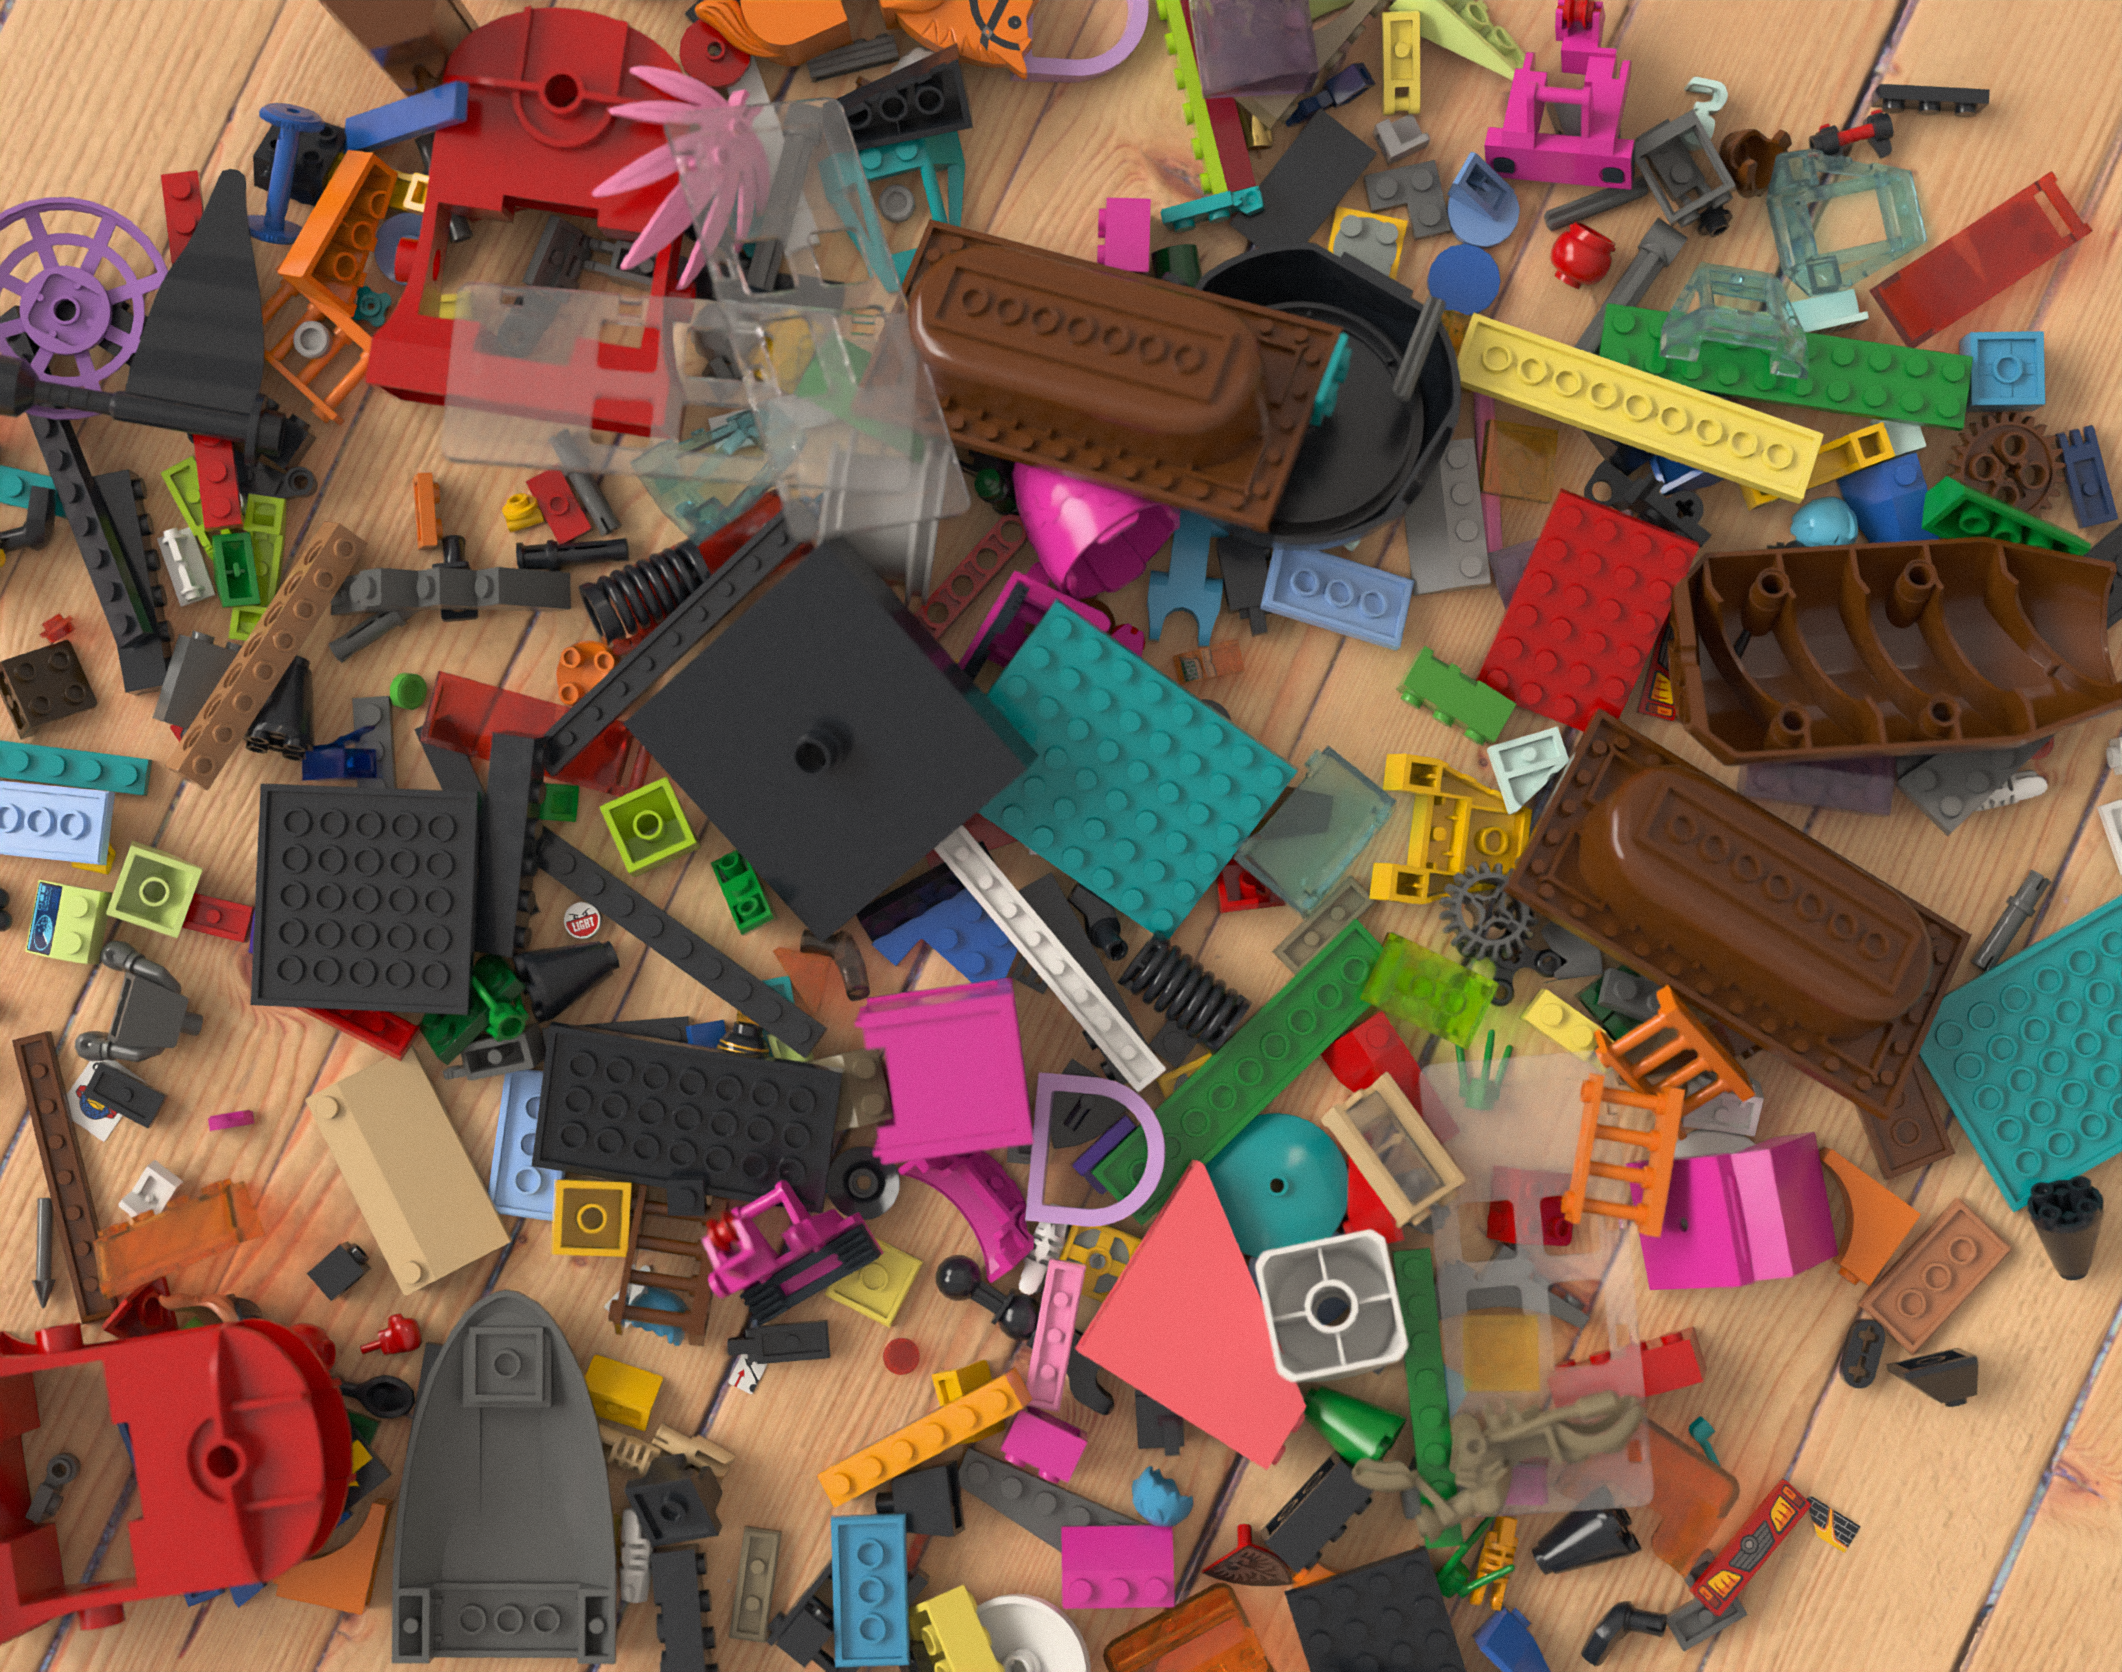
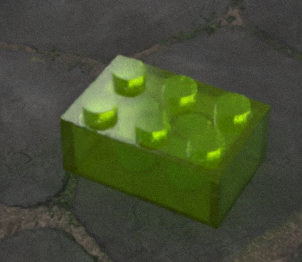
M1391 932L1360 999L1468 1050L1500 983Z

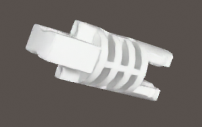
M2031 769L2029 771L2015 772L1975 811H1984L2008 804H2016L2020 800L2033 798L2034 796L2038 797V795H2042L2048 789L2047 781Z
M1039 1222L1033 1234L1034 1249L1023 1259V1262L1026 1264L1018 1285L1020 1286L1021 1293L1023 1292L1024 1295L1028 1294L1030 1296L1031 1294L1035 1295V1293L1041 1292L1046 1281L1049 1259L1059 1260L1067 1239L1068 1224Z
M633 1507L625 1508L623 1510L621 1542L624 1543L620 1546V1552L622 1553L620 1563H622V1566L619 1567L621 1599L632 1603L646 1602L652 1575L650 1554L654 1547L651 1546Z

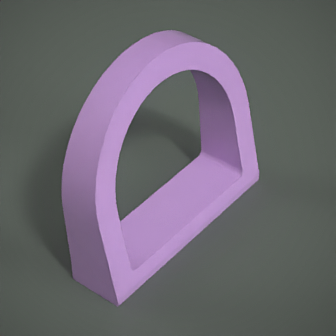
M1127 0L1128 17L1123 35L1119 42L1104 54L1089 59L1034 57L1031 49L1024 57L1027 68V80L1020 79L1010 71V81L1070 83L1088 81L1107 74L1120 65L1139 43L1147 24L1149 1ZM1033 13L1030 16V19L1027 24L1028 37L1031 40L1033 33Z
M1039 1072L1025 1220L1078 1226H1102L1120 1221L1137 1211L1146 1203L1156 1189L1165 1162L1164 1135L1159 1120L1152 1108L1134 1090L1116 1081L1097 1077ZM1055 1091L1098 1094L1113 1098L1129 1108L1141 1123L1148 1145L1147 1165L1139 1184L1122 1201L1097 1209L1045 1204Z

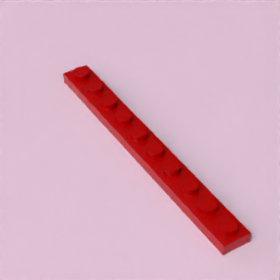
M197 170L161 174L172 265L190 241L204 212L201 180ZM193 434L204 529L208 532L244 527L233 441Z

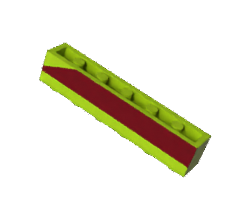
M1155 0L1160 21L1166 20L1169 33L1164 34L1168 55H1175L1178 68L1173 69L1175 84L1178 91L1184 89L1187 103L1182 104L1186 125H1193L1196 137L1190 139L1194 159H1201L1204 173L1199 174L1203 194H1210L1212 196L1226 191L1236 192L1256 186L1235 99L1204 72L1210 61L1222 48L1210 0Z

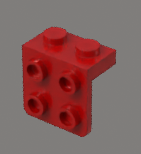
M1493 1165L1486 1238L1515 1244L1570 1245L1573 1223L1565 1220V1213L1561 1211V1204L1564 1192L1570 1190L1572 1173L1527 1170Z

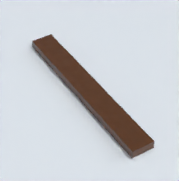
M46 1031L12 1040L81 1323L83 1325L109 1318L119 1304L52 1032Z

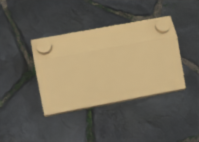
M414 1046L410 1047L402 1061L389 1056L305 1099L404 1297L512 1242Z

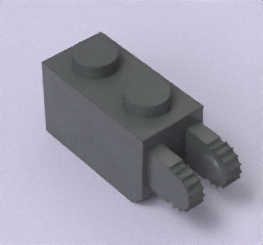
M591 239L589 243L591 249L599 253L613 255L610 266L590 260L584 262L583 269L590 273L609 277L613 283L651 292L657 253L633 268L622 270L620 266L635 243L617 240L616 244ZM680 256L676 279H681L689 261L687 257Z
M537 1022L527 1024L518 1037L511 1040L503 1039L501 1042H497L489 1033L479 1034L460 1053L463 1065L448 1067L443 1070V1074L446 1080L467 1076V1080H477L536 1067L545 1059L546 1054L539 1024Z

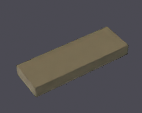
M1350 875L1272 952L1295 975L1354 918L1358 920L1376 900L1369 899L1370 894Z
M745 1526L729 1638L765 1643L767 1640V1626L770 1619L782 1534L780 1530Z

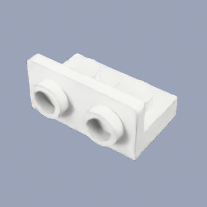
M1705 1070L1687 1081L1686 1098L1716 1080L1717 1073ZM1749 1077L1756 1095L1745 1102H1742L1733 1091L1730 1093L1725 1091L1681 1119L1683 1126L1755 1136L1764 1100L1760 1082Z

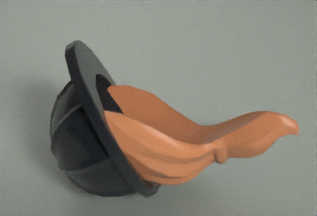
M176 1293L169 1297L163 1295L159 1297L160 1304L171 1311L193 1312L197 1314L204 1326L245 1319H264L261 1310L255 1303L242 1297H236L235 1294L225 1296L210 1294L199 1297L198 1295L191 1296L186 1293Z

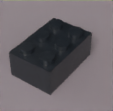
M1336 1450L1261 1530L1264 1543L1297 1574L1303 1568L1307 1571L1311 1569L1322 1556L1319 1550L1328 1540L1332 1543L1337 1541L1347 1529L1344 1523L1353 1513L1360 1515L1373 1500L1370 1495L1374 1491L1363 1487L1353 1480V1467Z

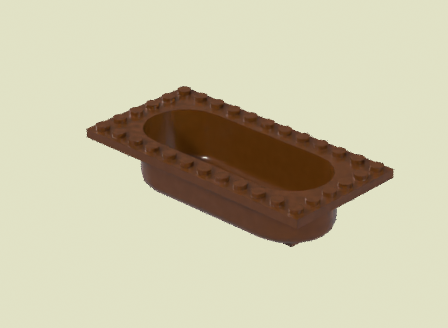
M930 219L848 411L854 417L1267 533L1314 413L1318 391L1343 329L1331 324Z
M1600 708L1592 715L1503 889L1505 893L1662 988L1669 985L1685 1002L1882 1121L1890 1118L1972 936V934L1959 928Z

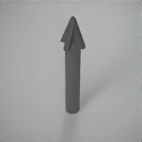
M37 1198L36 1280H32L41 1307L45 1308L56 1279H51L52 1201L51 1198Z

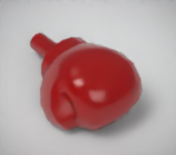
M402 1313L394 1314L388 1317V1328L378 1332L379 1340L361 1345L360 1351L362 1354L382 1349L383 1354L386 1356L415 1351L422 1343L419 1324L416 1319L404 1318Z

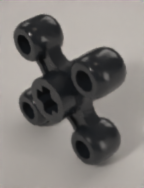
M1513 901L1506 906V909L1511 914L1515 910ZM1505 929L1504 933L1499 938L1488 940H1499L1506 938L1511 934V932ZM1462 941L1455 946L1461 956L1466 958L1475 957L1476 949H1473L1467 956L1462 954V949L1465 946ZM1526 944L1525 948L1521 951L1517 950L1518 953L1513 955L1516 958L1514 962L1502 960L1500 952L1499 959L1493 962L1495 968L1494 976L1485 987L1484 995L1486 1000L1495 1007L1508 1005L1514 998L1515 990L1512 981L1514 974L1519 969L1529 967L1542 977L1552 978L1554 977V972L1563 965L1562 957L1552 951V949L1534 951ZM1547 956L1551 957L1554 962L1550 970H1546L1543 966V960ZM1499 985L1505 990V995L1502 999H1497L1494 996V990Z

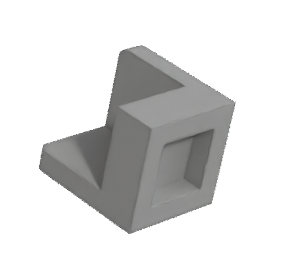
M1412 114L1392 123L1388 118L1376 124L1373 130L1374 138L1388 165L1426 148L1430 142L1428 133L1422 134Z

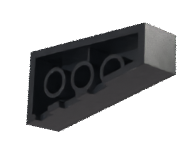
M955 43L822 105L821 124L829 156L973 128L972 109L958 44Z
M698 1543L655 1548L650 1556L655 1606H661V1613L657 1614V1638L660 1644L665 1643L666 1650L661 1651L660 1672H720L719 1663L712 1662L711 1649L716 1648L714 1626H708L707 1612L712 1611L710 1589L704 1590L702 1575L708 1574L706 1553L699 1552Z

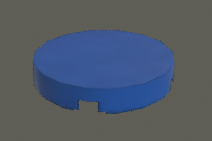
M1468 244L1450 246L1438 254L1429 268L1427 278L1430 296L1444 300L1446 302L1444 312L1449 316L1459 318L1472 317L1473 313L1479 314L1489 308L1498 294L1500 285L1498 266L1491 255L1478 246Z

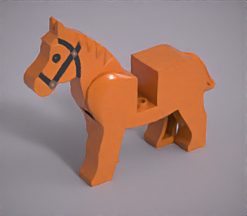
M704 0L695 6L697 17L715 28L735 48L755 57L766 58L770 62L781 66L792 67L807 63L808 60L853 42L848 20L840 0H740L741 4L737 0ZM876 0L887 30L903 29L913 39L934 52L957 43L962 63L987 68L1006 67L1020 79L1027 80V68L1024 57L1032 49V40L1028 37L1027 24L1040 0Z

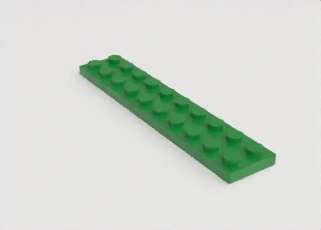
M1607 303L1605 306L1598 355L1710 395L1959 432L1964 428L1973 361L1971 356Z
M1356 918L1302 967L1154 1110L1164 1135L1165 1162L1160 1181L1153 1194L1146 1203L1131 1214L1141 1226L1165 1204L1192 1159L1206 1165L1406 972ZM1141 1123L1090 1171L1118 1202L1126 1198L1136 1188L1145 1172L1148 1159V1145Z

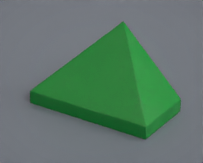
M250 532L213 535L214 582L222 608L260 605Z

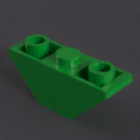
M738 850L725 854L723 857L711 862L741 936H747L779 919L756 870Z

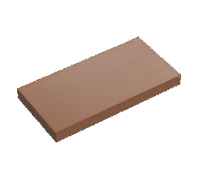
M1955 1198L1862 1297L1857 1305L1875 1322L1879 1323L1910 1355H1914L2013 1248L1960 1198Z

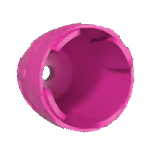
M1015 462L1014 469L1011 472L1018 511L1029 541L1037 553L1040 563L1058 591L1075 600L1089 598L1104 591L1115 593L1130 584L1144 573L1147 568L1146 563L1160 550L1171 533L1180 527L1181 511L1177 507Z

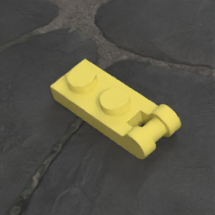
M1418 10L1382 12L1383 116L1394 115L1395 111H1408V114H1420V12ZM1395 87H1408L1407 96L1395 97Z

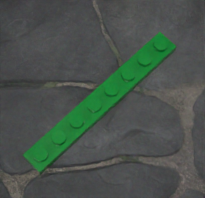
M1429 1247L1392 1251L1397 1298L1408 1344L1403 1355L1416 1470L1448 1500L1457 1495L1458 1492L1455 1483L1456 1474L1449 1469L1450 1456L1452 1454V1438L1431 1251ZM1419 1490L1420 1504H1427L1430 1507L1435 1506ZM1461 1522L1445 1529L1441 1536L1432 1544H1430L1428 1536H1424L1426 1548L1461 1546L1463 1544Z

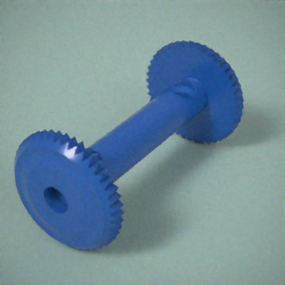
M270 103L260 109L259 116L264 121L280 127L281 130L277 137L267 195V212L265 216H248L250 235L255 239L268 243L292 245L302 230V227L298 226V224L285 220L300 143L299 135L301 131L308 133L319 132L324 129L325 122L319 114L307 108L285 103Z

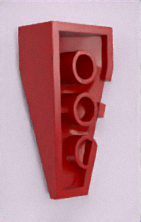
M1376 1011L1339 1036L1320 1054L1336 1079L1353 1093L1360 1089L1365 1090L1369 1088L1384 1073L1388 1072L1441 1145L1461 1132L1383 1011Z
M1368 1130L1362 1136L1371 1147L1373 1141ZM1346 1152L1348 1186L1345 1213L1347 1220L1342 1222L1345 1235L1373 1230L1385 1239L1386 1244L1405 1240L1402 1229H1398L1396 1226L1398 1222Z

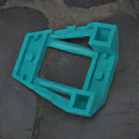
M957 131L833 155L817 163L826 202L839 219L844 230L857 247L887 296L899 292L917 248L887 256L869 182L920 170L932 220L948 224L936 172L948 170L949 224L961 227L966 164ZM857 194L868 241L844 197L845 195Z

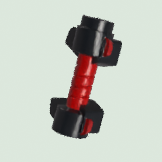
M1875 110L1863 121L1862 126L1840 132L1835 125L1825 124L1820 126L1819 132L1809 137V147L1813 157H1822L1824 168L1827 172L1840 171L1842 169L1843 146L1867 140L1880 159L1890 155L1892 152L1890 138H1893L1894 135L1893 124L1888 113H1883L1882 110Z

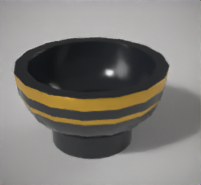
M735 1021L733 1030L726 1032L717 1045L719 1049L769 1057L768 1043L761 1037L763 1028L751 1023Z

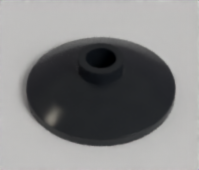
M859 1146L848 1149L834 1160L829 1169L827 1182L828 1196L835 1208L847 1217L857 1212L861 1214L864 1220L879 1217L887 1212L897 1199L900 1189V1177L897 1167L894 1163L882 1164L881 1156L874 1157L873 1147ZM862 1175L868 1176L871 1180V1185L867 1189H861L857 1184V1179Z

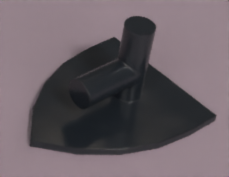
M1073 1058L1062 1072L1063 1075L1100 1078ZM1055 1091L1050 1133L1054 1149L1077 1146L1095 1139L1110 1129L1127 1107L1119 1101L1104 1095Z

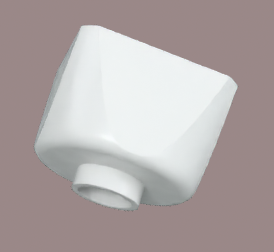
M1373 1230L1264 1251L1255 1264L1277 1373L1291 1382H1321L1353 1377L1374 1371L1399 1360L1407 1349L1408 1344L1385 1239ZM1339 1298L1348 1305L1350 1316L1346 1322L1336 1327H1327L1320 1324L1317 1318V1310L1325 1299Z

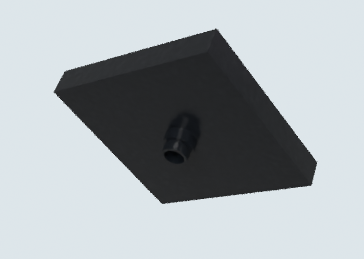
M838 530L822 541L623 723L821 943L1028 770L1039 756Z

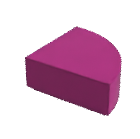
M250 1110L214 1115L208 1118L210 1131L255 1124L253 1111Z

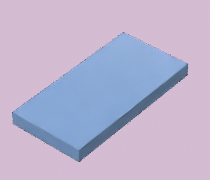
M1273 549L1260 609L1396 651L1401 646L1414 580L1319 550L1290 551Z
M0 781V854L106 865L115 792Z
M526 1069L506 1073L488 1194L499 1214L552 1221L554 1179H566L567 1172L531 1166L543 1071Z

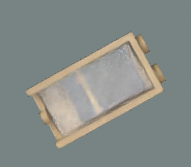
M1388 1072L1384 1073L1369 1088L1365 1090L1360 1089L1354 1093L1344 1104L1340 1105L1337 1103L1320 1119L1325 1127L1328 1126L1398 1222L1396 1223L1398 1229L1410 1221L1414 1226L1420 1224L1433 1214L1429 1208L1437 1203L1443 1208L1460 1196L1456 1189L1467 1180Z

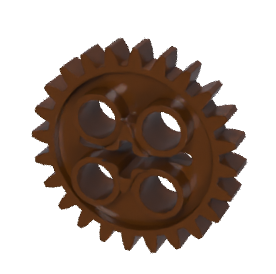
M1997 412L1995 419L1991 415L1982 416V425L1978 422H1971L1969 427L1972 434H1958L1964 444L1962 446H1951L1950 448L1958 456L1957 459L1946 460V464L1955 467V472L1946 476L1959 480L1995 498L1997 491L2002 487L2006 493V503L2042 518L2039 508L2047 510L2053 508L2047 498L2049 496H2060V493L2053 488L2054 483L2065 481L2064 478L2056 475V470L2066 467V464L2055 461V457L2061 454L2063 450L2052 449L2050 446L2057 437L2055 435L2043 436L2047 425L2038 424L2033 427L2035 417L2026 416L2021 421L2020 412H2011L2009 418L2006 412ZM2010 436L2015 442V449L2011 455L2005 449V442ZM1989 444L1991 445V450L1993 454H1991L1987 449V446ZM1980 458L1986 463V470L1982 476H1979L1976 472V463ZM2029 466L2035 472V478L2031 484H2028L2025 480V472ZM2005 472L2008 478H2003L2002 474ZM2018 488L2021 489V491L2023 492L2022 498H2020Z

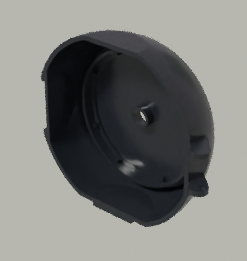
M1308 242L1282 243L1251 250L1226 260L1204 274L1194 289L1342 327L1343 334L1349 335L1347 348L1353 350L1349 360L1351 365L1345 382L1337 381L1339 383L1336 394L1338 399L1331 417L1324 415L1320 427L1309 423L1268 532L1265 533L1209 516H1202L1228 533L1259 546L1279 550L1312 551L1339 547L1358 541L1376 533L1407 511L1427 484L1444 455L1456 430L1460 415V372L1451 339L1442 321L1440 320L1410 400L1404 402L1391 396V389L1424 307L1422 303L1412 298L1413 290L1346 252H1343L1342 256L1339 257L1316 243ZM1165 272L1161 279L1189 287L1183 279L1169 272Z

